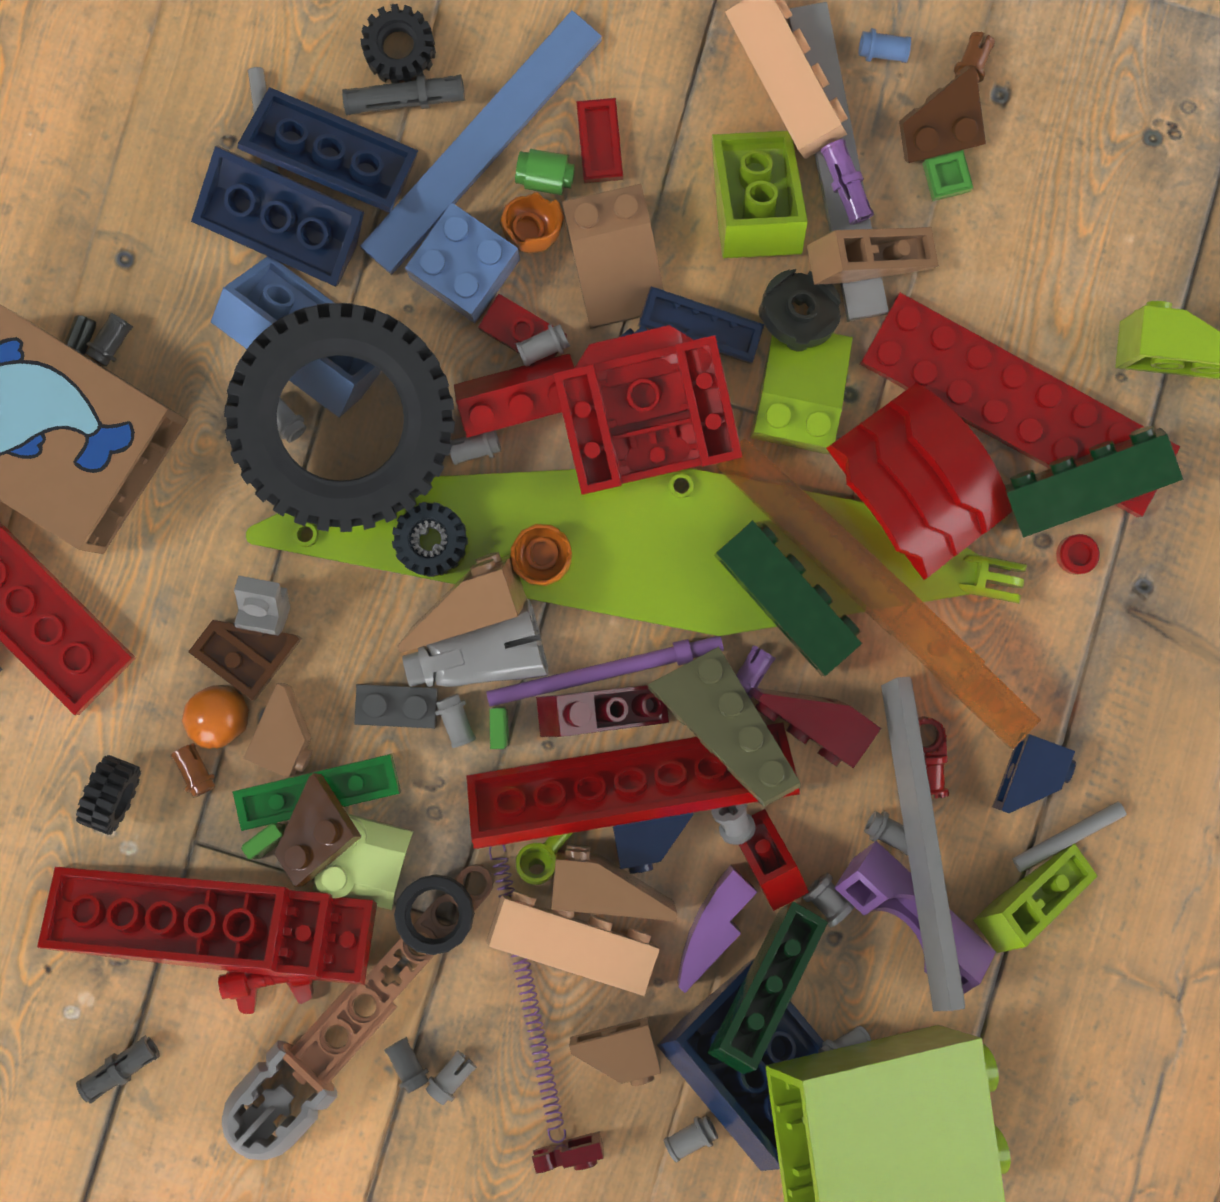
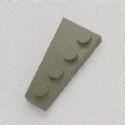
M719 647L648 684L650 692L658 700L660 699L672 711V714L700 739V742L711 753H714L727 767V770L764 807L801 787L798 777Z

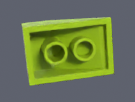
M769 131L712 134L717 220L723 259L802 254L808 220L793 139L789 132Z
M1149 301L1146 305L1134 310L1132 314L1120 321L1115 368L1220 380V331L1187 310L1172 308V303Z
M833 333L824 343L815 347H807L806 350L797 352L791 350L787 344L771 335L750 438L828 455L829 452L826 448L835 442L853 337Z

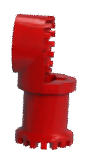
M918 717L919 726L931 724L937 732L934 743L926 747L923 746L930 793L934 795L935 799L948 797L949 789L945 788L944 764L948 762L946 730L939 721L931 717Z

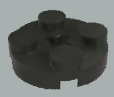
M792 269L779 273L770 281L763 294L758 313L768 331L776 339L787 344L791 350L798 352L806 350L807 347L818 346L831 337L840 322L839 305L841 300L833 284L814 285L812 271H809L808 274L795 273L797 269ZM795 302L799 306L805 303L809 307L806 312L807 315L797 313L792 303Z

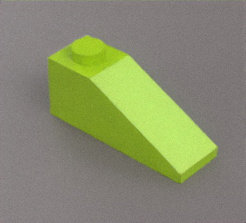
M1073 844L1057 853L999 895L973 921L996 953L1027 947L1098 876L1076 844Z

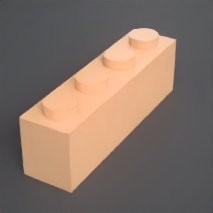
M743 0L725 11L790 136L804 159L819 152L827 144L846 136L847 133L842 122L847 120L848 117L837 97L829 101L823 88L829 85V82L819 63L813 66L809 64L805 53L810 51L811 48L800 28L792 32L786 19L793 15L785 0Z
M513 891L512 897L501 894L486 939L489 947L645 996L660 950L654 943L650 942V934L628 928L627 934L611 930L613 923L599 917L590 916L587 922L574 918L575 912L551 910V908L549 910L535 905L537 898L518 891Z

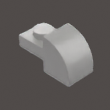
M238 575L234 588L238 605V613L234 622L235 627L279 635L284 628L290 610L287 588L280 587V584L276 582Z

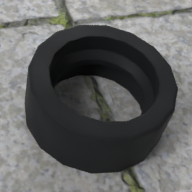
M435 874L421 877L404 889L397 900L394 917L396 929L405 944L417 952L436 955L449 952L463 942L472 928L475 913L472 898L462 884L452 877ZM425 891H445L453 897L458 905L459 918L457 925L450 934L443 938L432 939L424 937L416 931L412 924L410 915L412 904Z

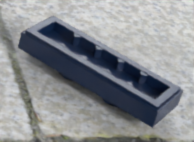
M652 286L649 288L638 323V327L644 325L647 330L671 325L693 340L715 335L719 354L749 364L753 363L764 329V324Z

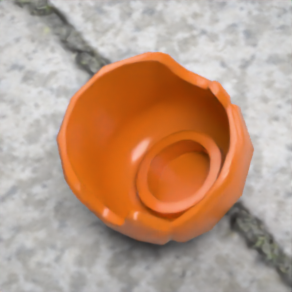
M534 192L527 196L516 197L505 205L500 226L505 239L516 246L519 251L539 253L544 252L557 241L562 229L564 216L560 203L556 199L548 201L539 192Z
M534 524L522 530L511 547L513 570L518 576L532 585L547 586L560 581L568 572L572 562V550L568 538L558 528L547 524Z
M213 685L197 692L188 700L184 706L182 724L189 739L199 747L219 749L230 744L246 730L249 709L242 695L230 686Z

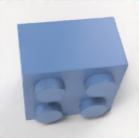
M451 202L411 258L405 270L411 280L473 323H476L520 261V255L516 246Z

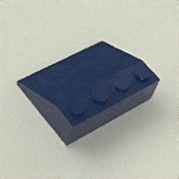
M752 959L683 1017L657 1044V1047L759 1170H778L780 1167L765 1065L816 1054L823 1047L824 1041L790 1001L755 1071L742 1074L708 1054L754 961Z

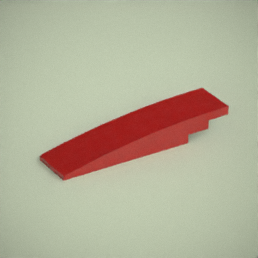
M55 867L37 948L189 967L365 985L377 903L374 900L332 898V895L329 893L295 891L281 886Z

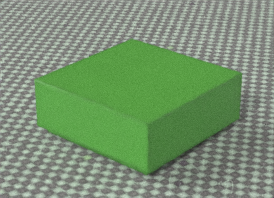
M963 150L925 159L922 163L932 202L971 192L973 189Z
M506 707L489 708L490 749H505L509 745L508 709Z
M271 823L242 845V851L249 860L261 859L278 846L286 825Z

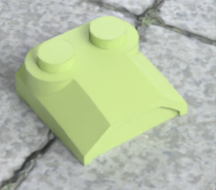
M348 814L362 837L315 876L313 890L329 893L332 895V898L343 897L374 900L377 903V907L392 910L404 859L414 831Z

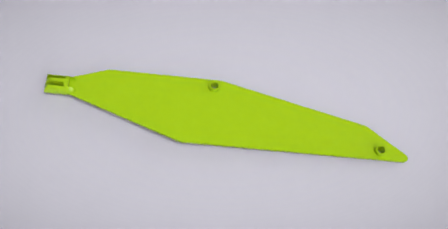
M693 468L622 484V486L584 495L581 494L576 469L435 476L431 482L432 488L425 496L423 494L419 495L415 499L416 505L414 507L422 502L432 504L435 502L448 507L461 518L460 520L466 527V537L468 538V545L465 548L466 554L458 562L459 565L455 569L452 568L447 571V574L435 575V577H427L410 571L396 557V550L392 546V541H394L392 532L393 527H397L399 516H403L408 512L405 508L396 513V519L388 523L385 519L375 522L376 527L366 530L361 525L352 527V532H340V527H329V532L317 530L316 524L306 522V525L303 526L294 522L295 517L287 513L284 516L277 513L250 526L246 531V539L253 545L456 584L470 570L471 566L477 564V558L494 552H499L500 557L510 555L513 542L522 530L534 524L552 525L563 532L570 542L572 550L571 565L560 581L547 586L532 585L520 577L527 599L714 636L777 627L714 556L718 550L752 520L758 526L765 523L779 539L775 546L785 557L791 553L806 569L802 576L812 587L819 584L833 600L829 606L838 616L969 594L1020 604L1021 595L985 588V584L991 583L1006 587L1023 588L1024 579L989 572L988 570L989 567L1014 572H1026L1027 564L978 555L969 548H965L930 577L923 580L905 554L895 550L884 529L864 502ZM677 480H685L689 485V489L685 493H678L674 489V483ZM306 528H311L313 531L312 539L308 542H303L301 539L302 531ZM429 529L427 535L420 536L421 547L426 551H432L435 544H441V534L436 529Z

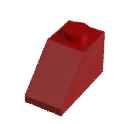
M763 809L751 816L756 828L754 835L747 842L738 845L772 910L775 911L808 894L809 891L794 859L768 813Z

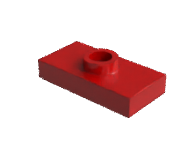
M498 293L478 329L519 353L515 343L522 342L548 330L547 325L549 323ZM556 352V353H554V354H552V355H550V356H548V357H545V358H543V359H541V360H539V361H543V360H546V359L554 358V357L557 355L558 352Z

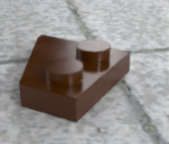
M967 65L959 71L961 74L943 89L938 88L927 97L921 107L914 108L899 121L906 162L912 163L986 144L976 66Z
M313 773L308 778L274 853L294 887L306 885L362 837L322 774Z

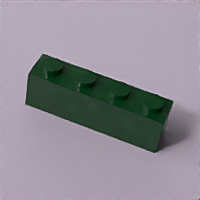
M1153 426L1143 427L1129 434L1130 439L1115 445L1113 441L1102 442L1089 449L1090 454L1075 460L1073 455L1065 456L1049 464L1051 469L1037 474L1034 473V470H1028L1011 477V483L1005 485V491L1023 538L1184 480L1168 434L1162 428L1154 430Z
M752 520L718 550L714 556L821 676H826L863 644L856 637L861 631L847 615L844 614L839 618L829 606L833 602L832 598L819 584L812 587L802 576L806 569L794 555L789 553L785 557L775 546L779 539L765 523L758 526Z
M794 901L779 910L708 1054L742 1074L757 1069L828 921Z

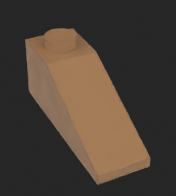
M932 227L835 230L807 245L814 285L850 283L933 269L939 266Z

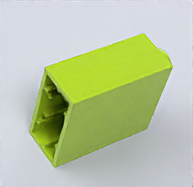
M935 1025L765 1065L784 1202H1005L1002 1175L1009 1171L1011 1157L1004 1135L994 1125L990 1092H994L998 1086L999 1073L995 1058L989 1048L983 1044L981 1037L941 1025Z

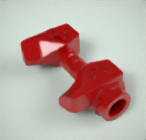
M228 971L226 974L219 975L218 977L219 992L222 999H236L238 1009L243 1014H253L255 1012L257 990L260 987L287 983L299 1004L309 1001L314 993L313 980L234 971Z

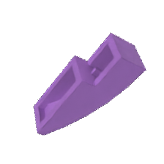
M732 865L728 867L712 887L700 906L689 930L681 956L677 979L679 988L684 993L741 934L738 926L731 920L757 893L754 886Z

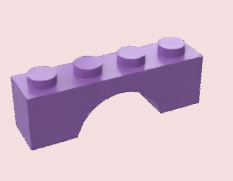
M875 841L851 860L834 888L864 916L871 912L884 911L902 919L913 930L923 950L911 872ZM950 910L963 994L981 983L996 951ZM925 963L924 972L927 974L926 963Z

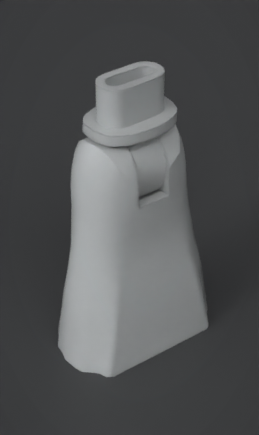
M526 600L518 617L426 645L427 649L425 646L419 647L418 652L402 656L410 687L424 683L428 687L434 686L435 683L444 687H456L475 683L521 680L549 675L540 632L530 600Z

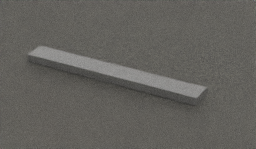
M827 2L790 8L793 16L788 18V24L792 32L800 28L811 50L805 53L809 64L813 66L819 63L829 82V85L823 88L829 101L837 97L848 117L847 120L842 122L847 135L841 139L846 142V147L856 171L861 172ZM821 151L815 153L830 233L835 230L872 229L870 218L858 224H849V218L839 193H834L831 187V183L834 181ZM882 277L840 283L847 322L886 315L889 312Z
M897 677L881 685L932 1007L933 1012L965 1009V1000L913 684L910 677Z

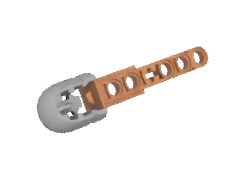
M481 865L468 866L455 877V880L463 886L464 878L470 872H480L486 878L487 885L483 893L478 895L469 893L472 898L474 911L489 896L494 884L490 871ZM447 893L437 897L413 924L416 931L425 933L432 939L443 938L450 934L457 925V922L452 925H444L437 919L436 912L438 906L443 902H452L458 908L453 897ZM400 938L366 976L365 985L349 984L294 1046L285 1041H277L267 1052L266 1062H258L234 1088L225 1102L222 1127L224 1137L229 1145L242 1156L255 1160H268L280 1156L290 1149L318 1119V1110L327 1109L337 1098V1090L331 1080L397 1008L393 1001L434 955H416ZM400 948L405 957L418 966L412 970L408 963L399 973L402 982L398 984L396 981H393L388 985L383 980L386 976L383 968L385 965L392 968L402 959L401 956L396 955V951ZM369 994L374 998L376 1010L371 1016H360L354 1010V1000L358 995ZM331 1025H341L347 1030L348 1041L343 1047H333L327 1042L326 1031ZM283 1060L295 1070L291 1075L302 1085L308 1082L319 1092L313 1093L303 1103L301 1113L297 1117L289 1116L291 1113L290 1103L295 1097L291 1091L283 1084L279 1085L276 1089L265 1090L261 1085L267 1078L274 1076L283 1067ZM263 1094L265 1101L259 1107L252 1104L247 1110L244 1108L245 1105L249 1106ZM280 1114L286 1116L287 1118L277 1128L274 1123L275 1119ZM274 1131L276 1132L277 1137L272 1135Z

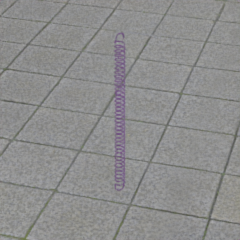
M491 846L489 848L490 860H506L502 863L493 865L492 867H508L502 871L494 873V875L509 874V876L496 880L495 882H511L505 886L497 888V890L513 889L512 891L503 894L512 897V895L508 894L512 893L515 889L508 886L512 885L513 881L505 880L511 877L512 875L511 873L505 872L508 869H510V866L502 865L506 863L509 859L492 858ZM525 958L521 961L513 963V965H529L524 968L515 970L514 972L530 971V973H528L527 975L516 978V980L527 978L532 980L525 984L518 985L517 987L534 986L532 989L528 991L519 993V995L528 993L535 994L534 996L525 1000H521L520 1002L537 1001L535 1004L531 1006L522 1008V1010L530 1008L538 1009L534 1013L524 1015V1017L540 1016V1018L532 1022H527L526 1025L540 1023L541 1026L535 1029L527 1030V1032L543 1031V1033H541L538 1036L530 1037L529 1040L535 1038H544L545 1040L538 1044H533L530 1047L546 1046L545 1049L538 1052H533L532 1055L539 1053H547L548 1055L544 1058L536 1059L533 1062L549 1061L548 1064L541 1067H536L535 1070H539L542 1068L551 1069L549 1072L545 1074H539L536 1077L553 1076L548 1081L539 1082L538 1085L546 1083L554 1084V1086L548 1089L540 1090V1092L542 1093L550 1090L556 1091L555 1094L541 1098V1100L557 1098V1101H555L554 1103L543 1105V1107L545 1108L553 1105L559 1106L558 1109L546 1112L544 1115H549L552 1113L561 1114L559 1117L555 1119H549L546 1121L547 1123L556 1120L562 1121L560 1125L547 1129L550 1140L554 1143H560L566 1138V1130H563L564 1137L560 1141L553 1140L550 1136L549 1131L562 1126L564 1120L559 1119L561 1118L562 1113L558 1111L561 1108V1106L559 1104H556L559 1101V1098L555 1096L558 1093V1091L556 1089H553L556 1086V1083L552 1081L555 1076L553 1074H549L552 1072L553 1068L548 1066L550 1065L551 1060L546 1059L550 1055L549 1052L545 1051L548 1048V1045L543 1044L547 1040V1038L542 1036L545 1033V1031L543 1029H539L543 1026V1023L539 1021L542 1018V1016L540 1014H536L540 1011V1008L535 1006L538 1004L539 1001L537 999H533L537 996V993L532 991L535 989L536 986L530 984L534 980V978L527 977L532 973V970L526 969L531 965V963L524 962L527 960Z

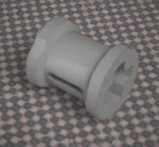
M747 803L712 809V816L720 824V835L725 842L733 845L743 844L754 835L756 829L755 822L747 814Z
M826 873L808 887L809 893L802 896V898L806 902L812 901L825 915L826 921H828L827 925L831 928L841 922L854 909V906L834 888L835 885L831 882L833 877Z

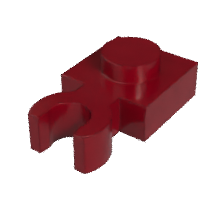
M600 1131L563 1140L560 1145L545 1146L533 1150L534 1156H532L536 1174L544 1173L559 1166H563L564 1169L574 1167V1170H585L595 1166L598 1163L597 1160L604 1159V1146Z

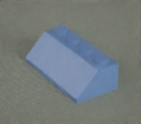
M267 256L223 287L211 323L247 349L266 328L283 316L305 307L334 302L279 261ZM335 355L308 363L299 369L289 381L336 416L341 417L362 398L381 370L359 358Z

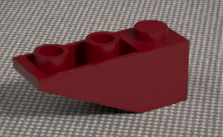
M648 685L536 697L540 737H565L669 723L667 706L650 692Z
M754 687L748 692V695L758 701L755 706L757 711L775 722L778 716L790 724L786 729L789 734L805 745L809 739L821 746L817 754L836 767L842 761L854 769L882 729L856 709L838 699Z

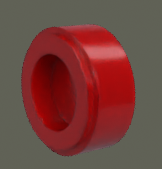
M1084 534L1068 536L1060 542L1056 551V558L1059 566L1065 572L1079 575L1088 573L1096 567L1100 558V551L1097 543L1091 537Z

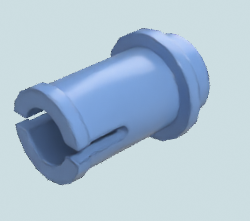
M871 28L870 32H862L858 54L865 57V60L868 62L872 58L907 63L911 49V37L876 33V29Z

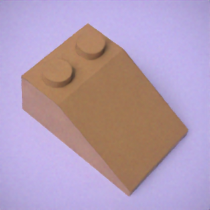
M641 183L563 201V215L590 329L640 318L649 288L652 286L664 290Z
M494 552L477 558V564L471 566L470 570L412 626L398 644L400 653L518 617L527 597L520 577L513 570L511 554L500 557L499 552Z
M567 844L566 850L558 851L555 863L551 910L677 921V910L672 899L624 869H620L619 866L600 854L590 853V846Z

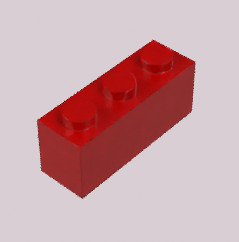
M570 353L535 362L528 367L524 365L454 384L456 403L466 437L561 413L562 410L553 373L575 368Z

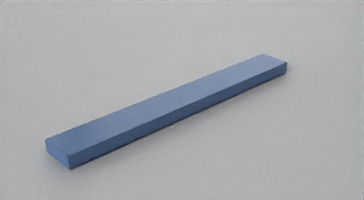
M571 10L360 245L361 249L392 275L431 232L450 203L456 204L599 45L602 41V36Z

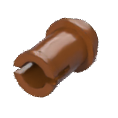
M973 32L970 35L969 43L961 62L955 64V78L961 74L959 71L963 67L973 65L976 66L978 83L984 80L985 72L983 69L991 49L994 47V38L987 35L985 42L979 48L984 33Z
M195 743L186 745L170 755L174 759L187 785L184 788L186 793L191 792L193 798L215 788V784L212 781L215 779V775L208 773L196 750Z

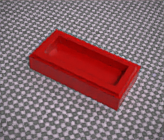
M616 98L576 101L584 184L623 180Z

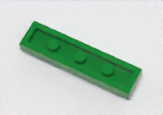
M392 753L233 791L241 831L290 820L307 780L313 773L323 775L343 807L400 794L401 789Z

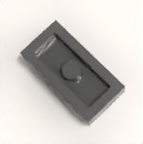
M356 684L354 725L435 729L437 724L435 711H437L438 688Z

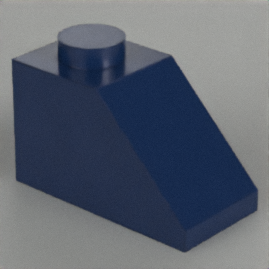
M1019 732L992 807L1006 813H1012L1061 790L1064 782L1068 783L1074 774L1076 761L1072 759L1075 751L1031 734Z
M694 813L613 826L620 869L629 868L630 874L653 870L652 863L662 861Z

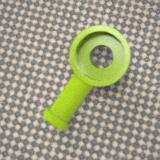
M576 832L550 836L543 844L531 843L524 846L516 857V869L522 880L531 885H541L548 882L555 873V854L569 837ZM535 864H540L544 867L543 872L540 874H533L529 869Z

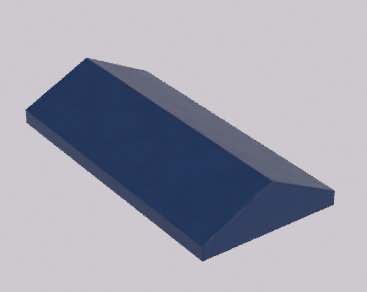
M271 87L265 93L237 147L239 150L389 213L402 194L418 154V150Z
M215 146L191 222L336 287L357 247L364 211L227 149Z

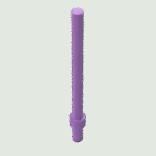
M721 636L690 643L688 639L673 642V647L486 691L490 707L675 662H677L678 666L693 661V658L700 657L717 647L724 651Z

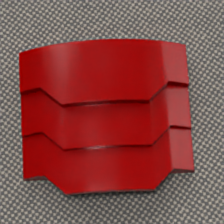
M671 325L589 344L574 369L553 373L582 495L622 486V484L743 457L715 335L693 340Z
M915 383L826 448L845 473L846 484L875 516L895 550L905 554L923 580L930 577L981 535L988 532L1012 513L1003 480L980 440L951 407L918 383Z

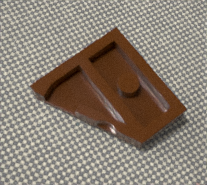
M212 620L188 652L254 701L302 638L298 635L281 632L279 635L245 630L236 628L234 623Z

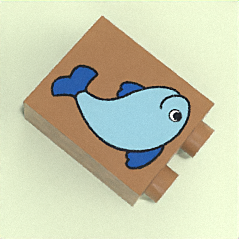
M0 304V501L76 549L104 554L188 419L31 321Z

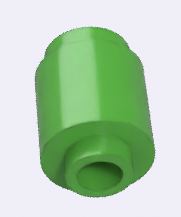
M530 149L529 152L520 151L516 166L515 183L524 185V189L563 195L564 188H572L575 164H569V155L536 149Z

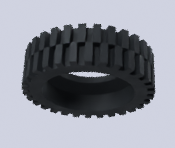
M324 303L305 307L283 316L266 328L249 345L238 361L233 377L229 382L227 403L224 409V417L227 420V427L225 429L226 439L230 441L232 447L230 454L234 464H239L242 470L241 477L247 485L251 483L256 489L255 495L263 503L267 500L274 505L273 511L281 516L287 513L295 517L294 522L305 526L306 522L316 524L317 530L328 532L329 527H340V532H352V527L363 525L364 530L376 527L375 522L385 519L388 523L396 519V513L403 508L408 511L416 505L415 499L421 494L425 496L432 488L431 482L434 477H439L444 469L442 463L445 456H449L452 447L450 437L451 433H454L455 421L452 418L454 404L448 388L449 383L440 367L439 361L427 347V344L411 329L390 315L367 306L354 305L352 303ZM327 356H351L371 363L391 380L401 399L404 423L398 446L381 467L360 478L331 480L319 477L305 470L287 452L278 431L277 408L285 385L303 366Z

